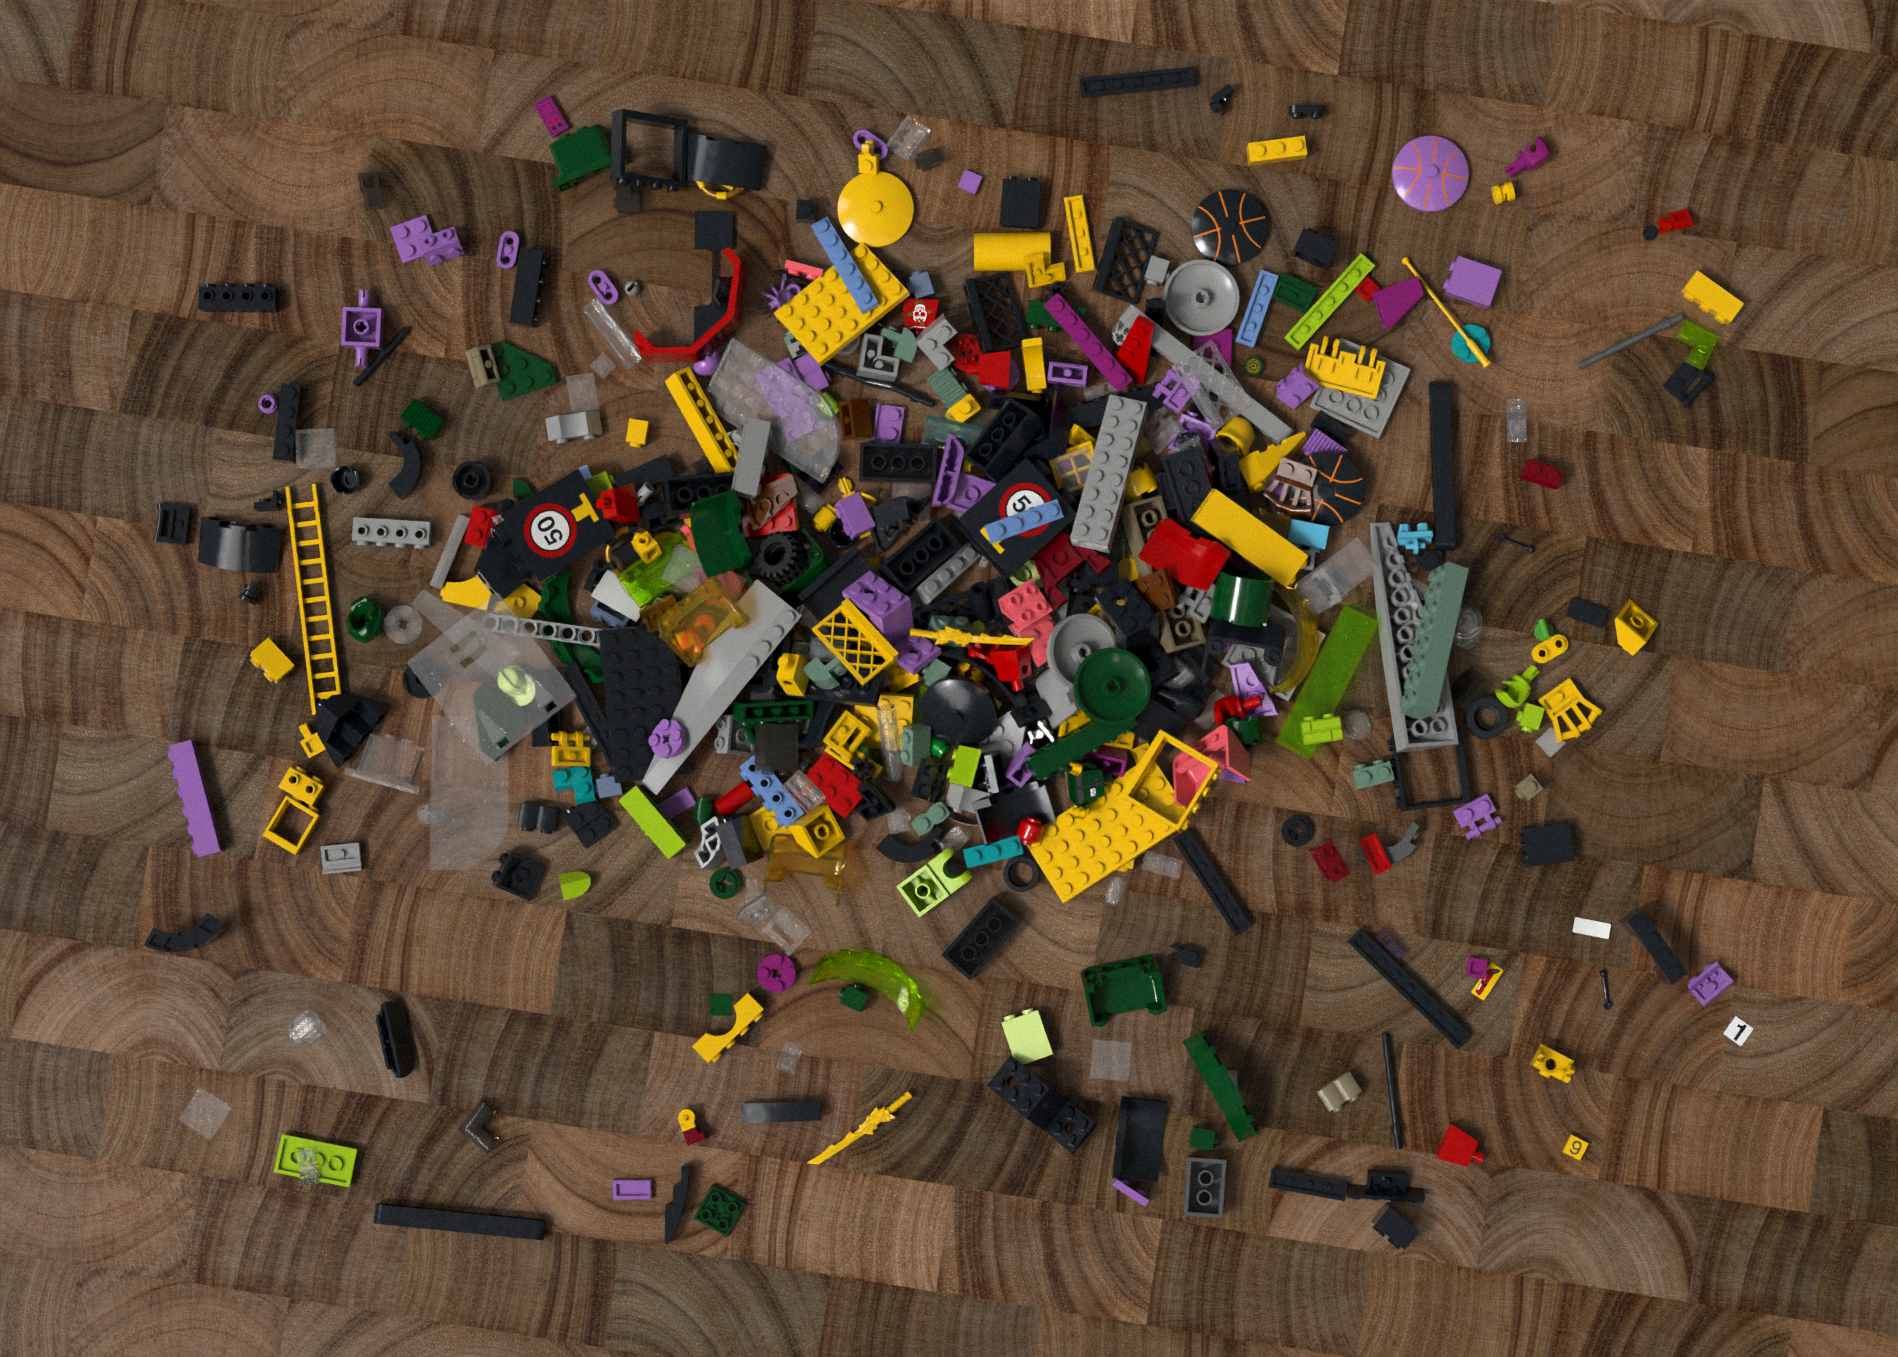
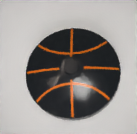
M1227 189L1210 194L1198 205L1191 222V235L1198 251L1207 260L1222 266H1236L1251 260L1261 250L1267 237L1268 225L1263 208L1252 196L1239 190Z
M1320 450L1303 457L1300 460L1301 462L1318 467L1319 471L1313 488L1314 514L1313 516H1307V514L1298 515L1306 522L1329 527L1349 520L1360 508L1365 493L1364 478L1357 464L1347 455L1333 450ZM1290 486L1288 491L1291 505L1296 492V487ZM1302 490L1298 507L1307 506L1306 491Z

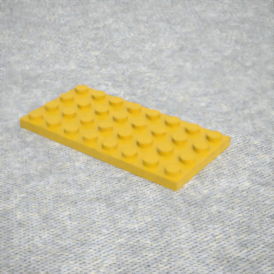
M1155 761L1133 797L1178 824L1186 808L1174 803V789ZM1138 764L1126 771L1123 777L1119 776L1112 783L1104 786V795L1099 797L1087 809L1085 819L1074 818L1077 813L1072 811L1074 807L1077 808L1074 805L1057 816L1055 822L1044 825V831L1039 843H1032V846L1026 845L1063 904L1176 832L1175 829L1120 796Z

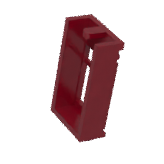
M1324 840L1308 849L1327 883L1330 881L1335 883L1351 874L1332 840Z

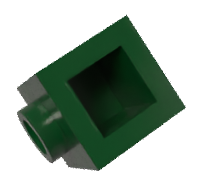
M853 983L852 986L847 985V988L842 987L838 998L841 999L840 1004L861 1013L869 994L862 992L863 988Z

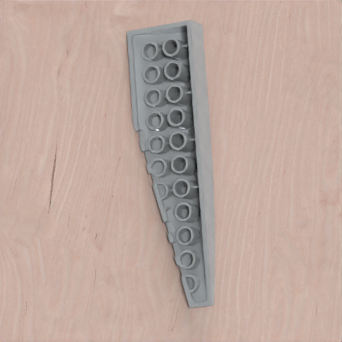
M1371 523L1375 603L1396 752L1419 751L1457 745L1459 742L1447 669L1437 713L1422 720L1400 713V700L1405 693L1404 683L1409 675L1408 665L1413 658L1412 647L1417 640L1416 630L1421 622L1420 612L1423 607L1416 589H1413L1411 584L1412 579L1404 566L1403 556L1398 551V543L1390 523Z

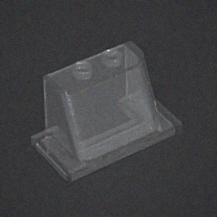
M370 733L357 769L345 768L344 775L424 796L426 788L417 786L427 749L413 745L414 741L402 738V742L394 740L395 736L384 733L382 737Z

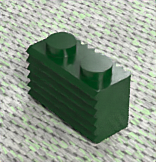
M414 398L400 415L404 419L402 423L409 429L412 427L416 428L419 431L417 435L425 441L428 438L433 441L446 424L445 421Z

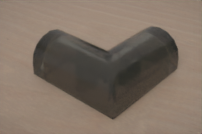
M481 1099L457 1130L487 1154L499 1140L495 1134L485 1127L496 1110Z

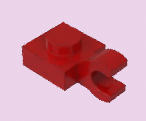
M1687 209L1669 213L1668 218L1657 220L1658 225L1662 226L1658 228L1660 234H1666L1672 227L1675 231L1693 226V220Z

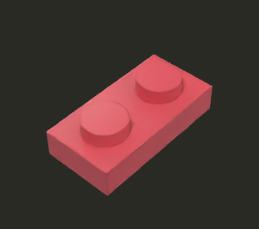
M786 260L785 270H788V274L794 276L803 274L809 280L814 281L818 277H822L824 273L823 269Z

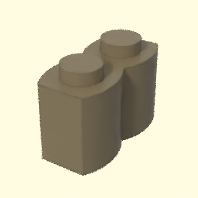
M1347 1071L1316 1092L1329 1112L1333 1110L1335 1113L1344 1107V1102L1348 1100L1353 1102L1360 1097L1359 1093L1362 1090L1350 1071Z

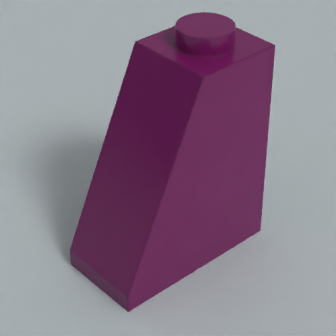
M1418 276L1410 277L1371 292L1383 328L1392 327L1424 295V284L1421 279H1418Z

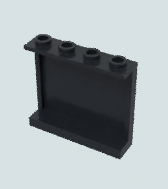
M854 545L797 597L812 615L821 622L846 599L843 597L842 591L868 571H872L883 580L885 579L861 554L857 546ZM854 605L870 622V616ZM840 612L834 617V623L846 624V617ZM823 626L831 635L832 627ZM834 627L833 636H845V628ZM856 628L847 629V637L859 636ZM836 640L844 649V640ZM847 641L846 647L851 648L857 641Z

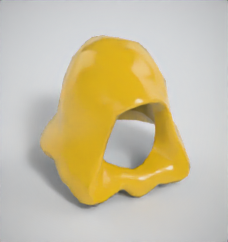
M1233 416L1214 437V439L1227 437L1238 453V459L1248 455L1253 440L1256 439L1250 422L1238 416Z

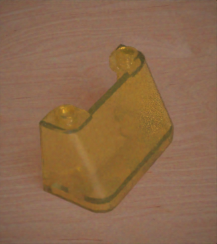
M712 576L664 613L657 621V626L665 642L691 668L703 660V649L731 626L734 629L744 628L750 621V618L724 584L716 576Z

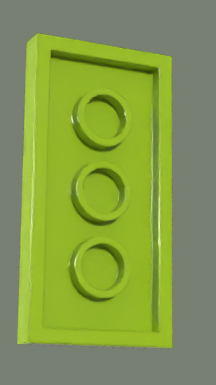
M281 1134L274 1172L307 1178L310 1175L315 1176L312 1175V1172L317 1170L319 1180L315 1176V1181L351 1187L358 1149ZM305 1172H310V1173H311L310 1175H308L307 1173H306V1175H303V1173H305Z

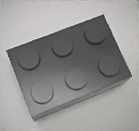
M1186 1156L1182 1211L1184 1216L1223 1218L1227 1161L1225 1158Z

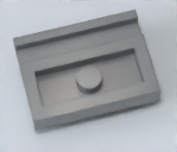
M360 843L320 846L323 874L362 870Z

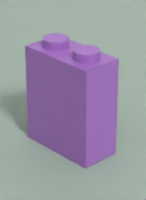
M1458 256L1456 260H1452L1449 271H1452L1450 278H1446L1443 284V289H1446L1444 295L1488 309L1502 270Z

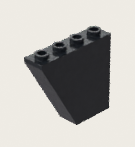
M508 498L502 499L499 502L495 515L515 502ZM492 521L490 528L496 525L494 521ZM489 529L474 573L495 600L499 602L503 601L524 584L527 579L521 582L515 576L510 566V561L515 559L508 545L501 548L496 543Z

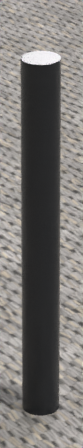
M403 327L352 383L359 387L410 331Z

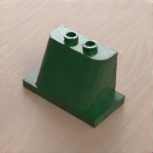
M601 124L589 128L587 126L577 129V133L572 135L570 133L564 134L559 137L560 140L548 146L560 174V177L551 180L558 194L575 187L574 183L608 168L610 169L611 147Z

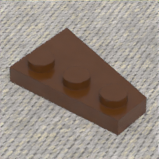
M795 474L761 486L760 494L756 495L752 500L744 498L754 531L761 528L801 493Z

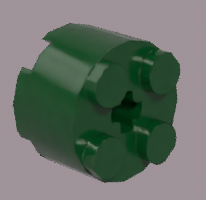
M1246 717V721H1239V718H1228L1227 723H1224V725L1233 730L1244 748L1253 747V743L1257 742L1258 746L1263 745L1262 722L1258 721V717Z

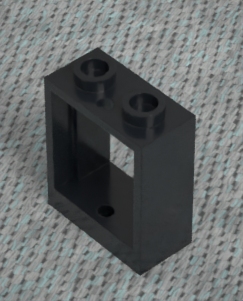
M1222 437L1208 440L1213 478L1222 492L1242 489L1238 453L1229 439Z

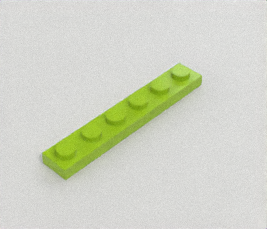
M1361 253L1290 330L1284 339L1298 351L1375 265Z

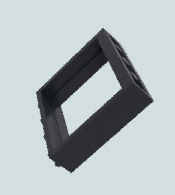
M627 109L613 111L610 180L618 181L620 185H629L631 183L637 188L650 186L651 190L667 189L669 193L678 192V190L686 188L688 120ZM627 122L674 130L673 180L625 173Z
M1460 726L1456 727L1459 744L1453 745L1460 798L1406 805L1399 752H1396L1394 735H1391L1390 740H1387L1388 751H1392L1393 759H1390L1391 768L1395 771L1393 788L1397 789L1398 797H1395L1396 808H1400V812L1471 802Z

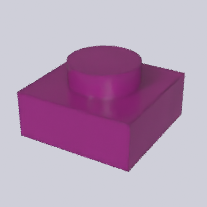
M1468 957L1465 977L1485 980L1488 960Z

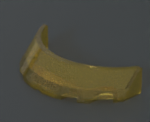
M1276 581L1274 591L1287 603L1296 621L1298 648L1290 670L1277 686L1268 690L1269 694L1289 692L1302 682L1314 665L1320 643L1317 618L1309 602L1293 586L1283 587Z

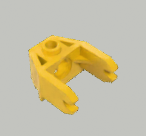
M1542 1044L1537 1049L1530 1063L1540 1070L1539 1074L1547 1078L1553 1076L1566 1083L1571 1080V1075L1575 1072V1067L1572 1066L1573 1060ZM1548 1059L1554 1060L1555 1064L1552 1069L1546 1068V1061Z

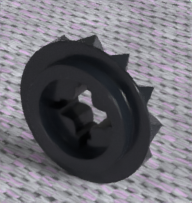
M1292 816L1282 825V838L1288 845L1294 847L1302 846L1311 838V825L1301 816ZM1296 823L1298 829L1305 831L1298 834L1297 840H1295L1294 833L1288 832V830L1295 828Z

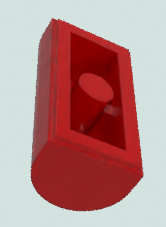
M743 780L717 800L714 806L726 819L756 795Z

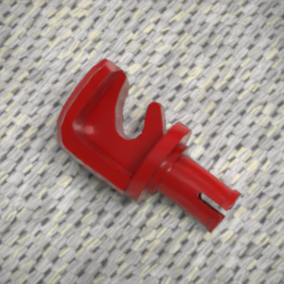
M1257 694L1247 699H1242L1239 695L1218 699L1214 703L1215 722L1222 726L1228 718L1235 717L1238 714L1242 718L1246 717L1247 710L1263 706L1260 695Z

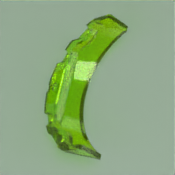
M843 949L838 953L828 956L824 955L820 958L808 984L812 987L827 980L845 979L869 985L886 995L898 1006L912 1032H915L926 1008L925 999H922L917 989V983L913 978H909L902 972V967L888 958H883L879 954L866 950L854 952L849 951V949Z

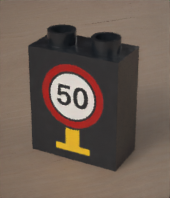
M1027 457L1022 460L954 522L958 529L1004 580L1011 577L1067 526L1077 514L1073 510L1078 504L1075 497L1064 487L1058 491L1054 489L1047 481L1052 476L1051 471L1038 458L1032 463ZM1055 499L1058 500L1063 518L996 543H990L985 525Z
M579 469L568 471L492 516L496 525L490 528L491 534L501 548L508 545L515 557L514 560L510 561L511 569L521 582L526 579L530 584L541 582L617 536L608 519L604 518L603 510L597 508V500Z

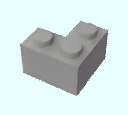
M943 313L915 337V343L940 371L955 359L954 353L945 343L957 333V329Z
M864 334L856 376L889 382L895 381L899 358L881 355L884 337Z

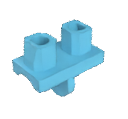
M1427 523L1417 524L1416 532H1410L1409 524H1400L1396 541L1398 545H1405L1406 549H1413V554H1418V549H1424L1425 544H1431L1433 532L1429 530Z

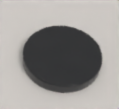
M1647 226L1643 229L1642 235L1645 240L1652 241L1657 237V230L1653 226Z

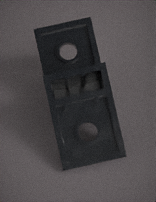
M1128 578L1095 595V601L1116 627V644L1118 648L1131 652L1145 665L1150 676L1151 691L1180 675L1178 668L1158 644L1159 618ZM1118 600H1125L1127 603L1125 605H1118L1116 602ZM1154 665L1157 666L1158 669L1156 671H1150L1148 670V667Z
M1010 1055L987 1084L989 1088L1026 1119L1044 1130L1073 1155L1098 1125L1012 1055ZM1017 1078L1016 1085L1010 1087L1011 1079ZM1071 1123H1074V1130L1072 1132H1068L1067 1127Z

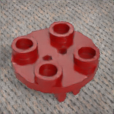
M961 334L955 337L949 346V349L955 356L951 363L957 370L967 372V363L979 364V355L981 353L976 335Z
M970 642L967 645L969 649L968 654L971 657H980L993 664L989 652L1000 648V644Z

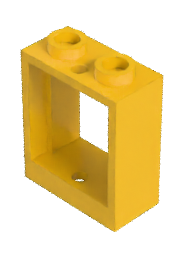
M293 795L292 797L285 796L262 836L294 855H299L322 815L318 813L319 809L310 805L308 807L302 804V800ZM290 803L313 816L297 845L274 832Z

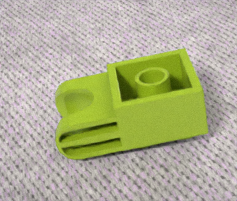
M948 847L896 886L918 917H921L973 878L970 871H965L960 875H953L948 871L947 861L955 854V850L952 847ZM926 886L928 891L924 892L922 888Z

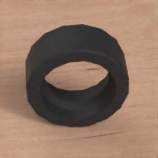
M1026 856L1013 857L1006 863L1003 870L1004 882L1009 888L1017 892L1029 891L1035 887L1039 880L1040 873L1037 864ZM1016 863H1026L1032 869V879L1026 885H1017L1010 878V870Z

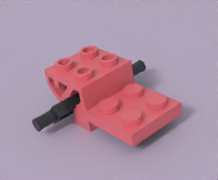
M1031 578L998 600L1002 613L993 618L994 622L985 627L988 634L998 628L1003 630L1008 627L1014 637H1035L1027 645H1029L1030 656L1037 667L1047 662V642L1051 631L1056 626V623L1050 616L1053 609L1048 603L1049 600L1044 588L1039 589Z

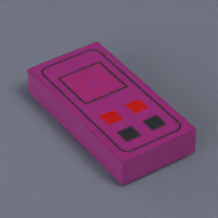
M550 95L533 104L552 138L569 129Z

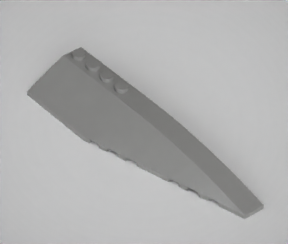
M758 579L710 636L671 718V720L679 722L684 726L686 733H684L686 745L683 751L676 757L665 759L655 754L642 781V784L655 795L660 792L802 616ZM670 735L667 737L666 742L671 741Z

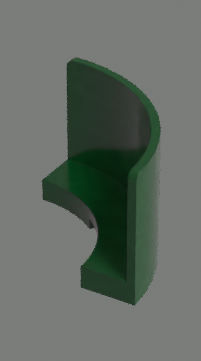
M734 489L695 501L691 504L690 521L693 541L707 578L747 566L752 557L744 533L739 532L738 524L741 523L742 504Z

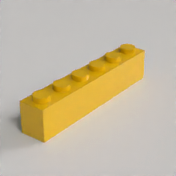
M690 367L675 372L665 383L716 473L734 472L738 452Z

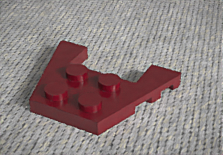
M1062 531L1032 556L1046 596L1054 612L1068 601L1056 585L1087 560L1099 575L1112 565L1110 560L1092 549L1072 545L1070 536Z

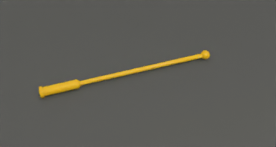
M1404 257L1402 263L1407 265L1412 273L1418 276V279L1422 280L1424 288L1467 341V346L1482 363L1483 368L1488 367L1492 362L1487 359L1473 339L1468 338L1409 263V258Z

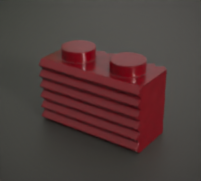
M1528 459L1524 462L1520 479L1557 490L1560 487L1564 470Z

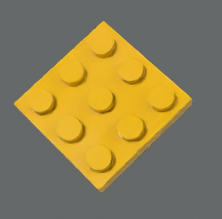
M881 692L877 707L855 705L854 716L872 730L870 736H866L862 744L868 748L902 750L901 734L903 726L912 724L914 695ZM858 728L853 732V741L860 733Z

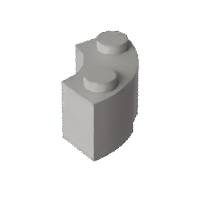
M585 411L546 418L548 440L557 441V444L568 443V440L584 438V441L594 440L596 435L602 434L599 411Z
M950 783L945 806L952 807V812L962 814L963 811L975 814L972 802L984 796L994 794Z
M715 816L700 826L702 841L699 848L693 853L704 870H714L725 857L724 849L715 826L721 825L720 820L725 818Z

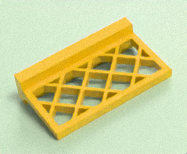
M848 598L836 610L812 628L816 636L863 686L888 665L898 660L899 653ZM841 612L846 617V624L834 623V617ZM823 626H831V635H823L819 629ZM834 627H844L845 636H833ZM856 628L859 636L847 637V629ZM833 640H844V649H836L833 646ZM847 641H858V650L846 649ZM860 642H869L872 646L871 651H861ZM846 653L857 654V663H849L846 660ZM860 654L871 655V663H859ZM873 655L882 656L885 662L882 665L873 664ZM859 667L870 668V674L863 679L858 673Z

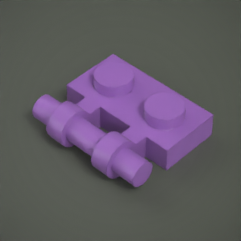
M1174 364L1171 370H1167L1162 382L1155 386L1156 390L1152 396L1156 399L1161 394L1167 396L1163 404L1178 414L1201 382L1187 372L1180 377L1177 373L1181 368ZM1174 380L1177 384L1170 391L1167 389V386Z
M1488 794L1452 811L1461 828L1469 826L1470 831L1464 833L1467 840L1473 837L1477 838L1481 836V833L1489 829L1493 830L1502 823L1499 816L1493 819L1490 816L1496 809ZM1484 818L1486 823L1477 827L1474 822Z

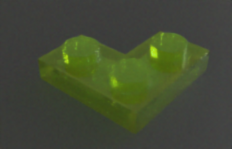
M1684 320L1675 338L1692 346L1685 362L1703 370L1719 337Z

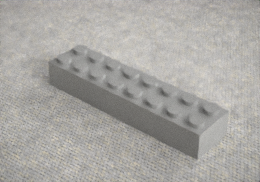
M1109 395L1070 536L1072 545L1110 553L1149 411L1147 402Z

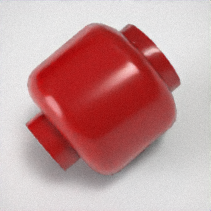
M1027 816V818L1021 820L1017 831V836L1022 839L1021 843L1032 846V843L1040 842L1044 831L1041 819Z

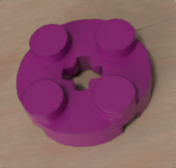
M773 954L762 960L757 975L760 984L766 990L778 993L792 986L795 981L796 970L790 958L781 954ZM773 968L776 970L780 968L782 970L780 972L781 978H773Z

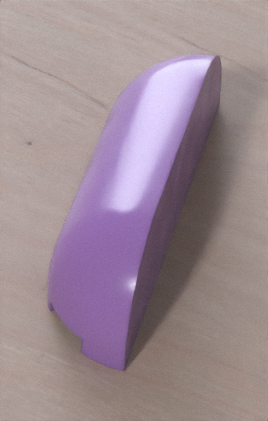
M948 434L931 504L934 507L947 504L953 498L957 486L964 448L956 439L957 437L952 434Z

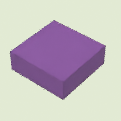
M965 169L958 188L975 195L983 177Z

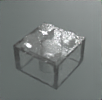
M334 428L295 430L297 469L324 470L337 469L339 467L337 430Z

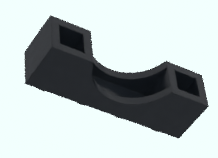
M283 383L281 385L272 457L276 462L292 464L296 462L298 446L297 423L303 405L305 389L301 385Z

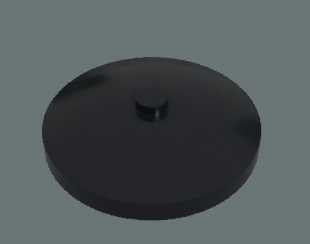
M948 676L932 683L924 693L920 706L922 720L924 724L931 727V733L941 741L958 746H968L983 741L994 729L998 716L997 704L990 691L981 683L963 676Z

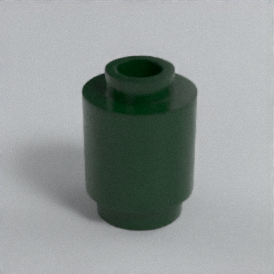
M697 798L693 814V820H697L696 824L703 825L712 819L714 810L713 799Z

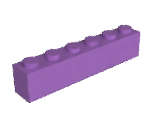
M195 740L170 745V750L167 751L168 758L174 764L175 769L172 770L174 779L178 780L179 788H177L179 798L183 799L184 806H182L184 817L188 818L189 825H187L189 836L193 837L192 849L194 854L202 858L224 852Z

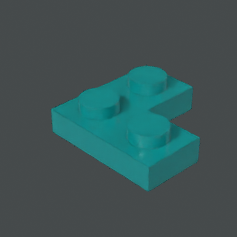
M578 766L552 772L556 792L574 788L577 804L596 801L591 766Z

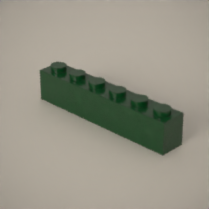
M1134 718L1125 724L1108 726L1090 720L1023 758L1033 778L1041 779V781L1051 777V773L1054 771H1061L1067 768V764L1070 762L1082 760L1086 753L1098 751L1101 745L1106 742H1114L1118 739L1117 736L1122 733H1130L1134 730L1133 727L1138 725V722Z

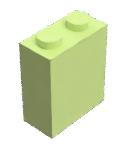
M1032 1007L1023 1010V1015L1016 1017L1015 1014L1004 1017L1005 1021L1001 1023L1013 1057L1020 1063L1026 1064L1053 1054L1038 1010L1034 1011Z

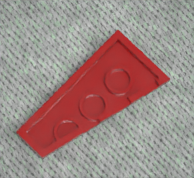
M1138 315L1117 352L1115 360L1133 380L1143 385L1147 377L1148 359L1151 354L1150 348L1156 324Z

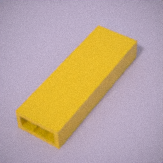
M1211 489L1190 519L1267 576L1274 578L1283 587L1291 586L1296 579L1295 575L1298 570H1302L1308 562L1306 560L1307 554L1217 489Z

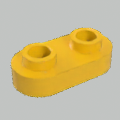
M1554 635L1549 640L1543 641L1532 649V659L1536 663H1545L1565 652L1568 648V641L1563 635ZM1556 641H1560L1562 643V646L1560 648L1556 647ZM1540 650L1545 652L1544 657L1539 656Z

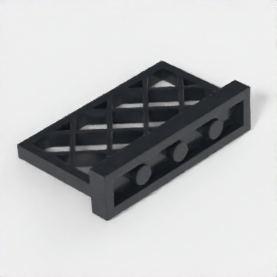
M1119 217L1114 218L1091 292L1100 293L1136 305L1158 232L1124 221V219ZM1124 226L1131 228L1135 236L1126 240L1123 235ZM1143 233L1152 235L1150 243L1145 246L1139 237ZM1136 237L1141 248L1132 252L1127 241ZM1125 244L1129 254L1120 258L1117 252L1118 246ZM1142 249L1146 257L1143 262L1138 264L1134 253ZM1131 256L1135 266L1127 270L1122 259ZM1119 261L1124 272L1115 276L1112 271V265ZM1137 267L1140 276L1138 280L1133 282L1128 271ZM1125 274L1130 284L1121 288L1116 278ZM1114 280L1118 288L1113 293L1105 290L1107 282ZM1131 286L1135 292L1133 299L1127 298L1122 290Z
M1008 272L977 279H965L962 287L980 353L988 354L1021 347L1022 340L1026 339ZM1004 278L1006 284L1004 290L993 285L997 279ZM978 283H984L989 286L985 294L978 290ZM991 288L1001 293L997 301L987 296ZM1002 295L1010 299L1011 304L1009 308L998 303ZM984 299L994 304L990 312L982 306ZM996 306L1006 311L1002 319L992 314ZM1007 313L1015 317L1016 322L1013 326L1003 321ZM989 317L999 322L995 330L987 324ZM1001 324L1011 329L1007 337L997 332ZM1012 331L1020 335L1021 342L1015 343L1008 339ZM994 335L1004 340L1001 346H993L992 338Z

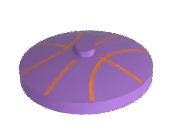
M1422 136L1407 143L1397 154L1392 167V183L1397 195L1406 205L1421 212H1439L1449 208L1462 196L1468 183V164L1462 151L1451 141L1438 136Z

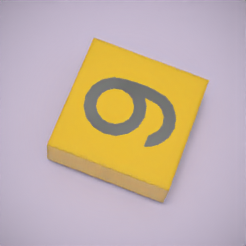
M1570 1134L1562 1152L1580 1161L1589 1143Z

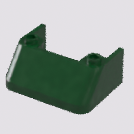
M804 527L801 531L812 544L807 548L808 552L805 553L808 555L806 562L809 564V567L802 574L798 575V579H793L791 583H787L780 590L772 582L763 583L795 610L803 604L797 595L832 565ZM745 572L743 575L752 586L754 582Z

